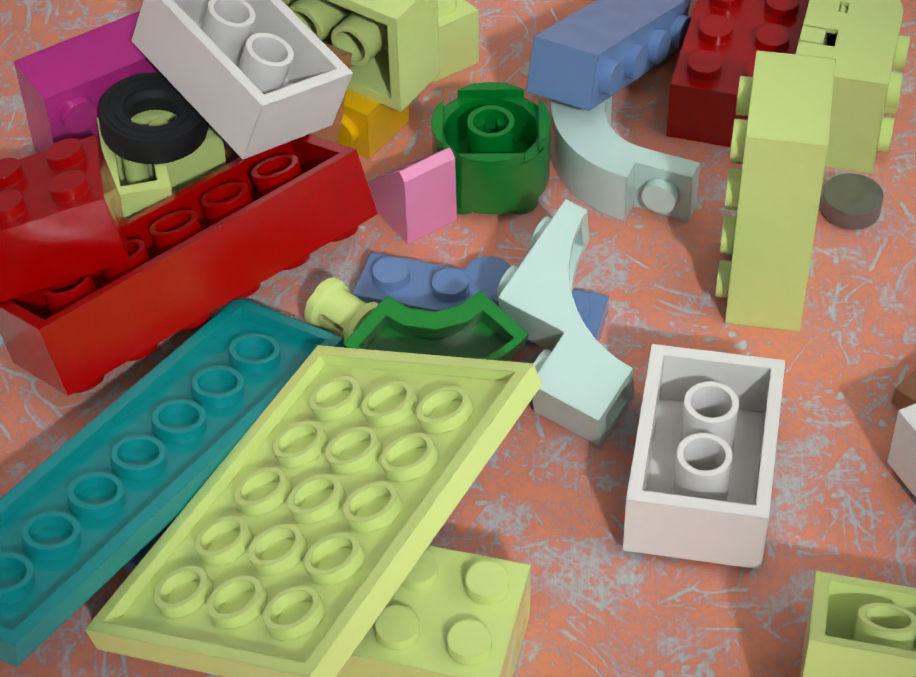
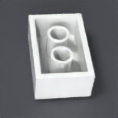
M143 0L131 40L242 159L332 126L353 75V72L282 0Z
M658 344L651 345L626 497L623 551L754 569L762 568L770 513L785 360Z

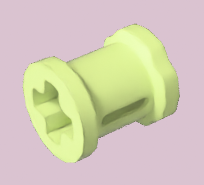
M331 277L321 282L309 297L304 310V319L312 326L323 330L327 329L333 334L344 337L345 342L379 303H365L350 293L349 286L345 285L343 281L337 277Z

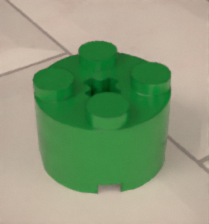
M476 83L459 89L458 98L444 106L443 99L435 107L431 118L432 154L449 147L453 152L456 170L457 214L465 215L472 212L479 214H502L511 212L521 215L527 214L537 207L538 198L546 189L550 176L551 120L546 105L538 99L537 106L524 98V89L507 83Z

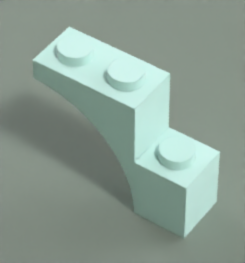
M565 199L553 218L546 216L538 224L531 238V250L520 266L512 265L505 272L498 285L496 297L499 301V307L529 333L527 339L545 348L534 362L542 386L532 399L534 412L602 447L634 397L633 368L617 359L594 338L577 310L572 290L578 263L590 242L588 211Z

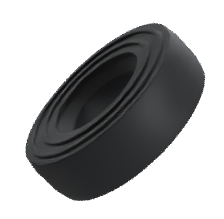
M162 73L137 74L115 83L103 95L99 107L100 131L105 144L119 157L135 163L164 164L180 160L192 154L201 146L208 131L209 123ZM148 110H164L177 116L174 121L160 126H144L131 121V118L136 114Z

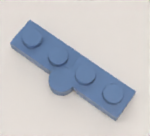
M371 252L353 295L365 303L376 302L379 304L388 295L408 308L435 312L459 306L478 291H481L499 307V301L496 297L497 288L503 275L511 266L505 260L495 256L476 258L465 269ZM573 289L572 296L577 310L586 327L599 342L608 314L609 295ZM528 339L526 341V344L539 346Z

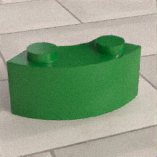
M478 291L459 306L435 312L408 308L387 295L348 337L343 346L344 348L508 361L525 346L529 333L481 291Z

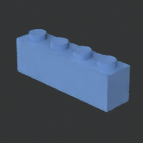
M596 0L534 36L526 92L587 111L592 110L681 50L691 17L688 16L690 0Z

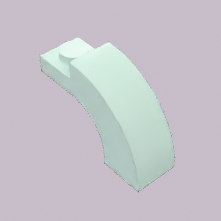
M612 96L590 111L551 99L550 153L552 163L561 181L577 198L595 210L622 221L626 220L634 206L689 222L697 205L699 162L643 148L620 137L611 128Z

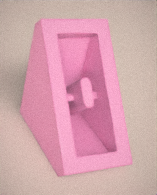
M450 147L405 163L367 181L377 213L407 244L457 220L455 157Z

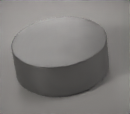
M855 173L840 174L831 178L825 184L821 211L829 222L838 227L863 229L873 225L879 219L884 197L883 191L877 182L867 176Z

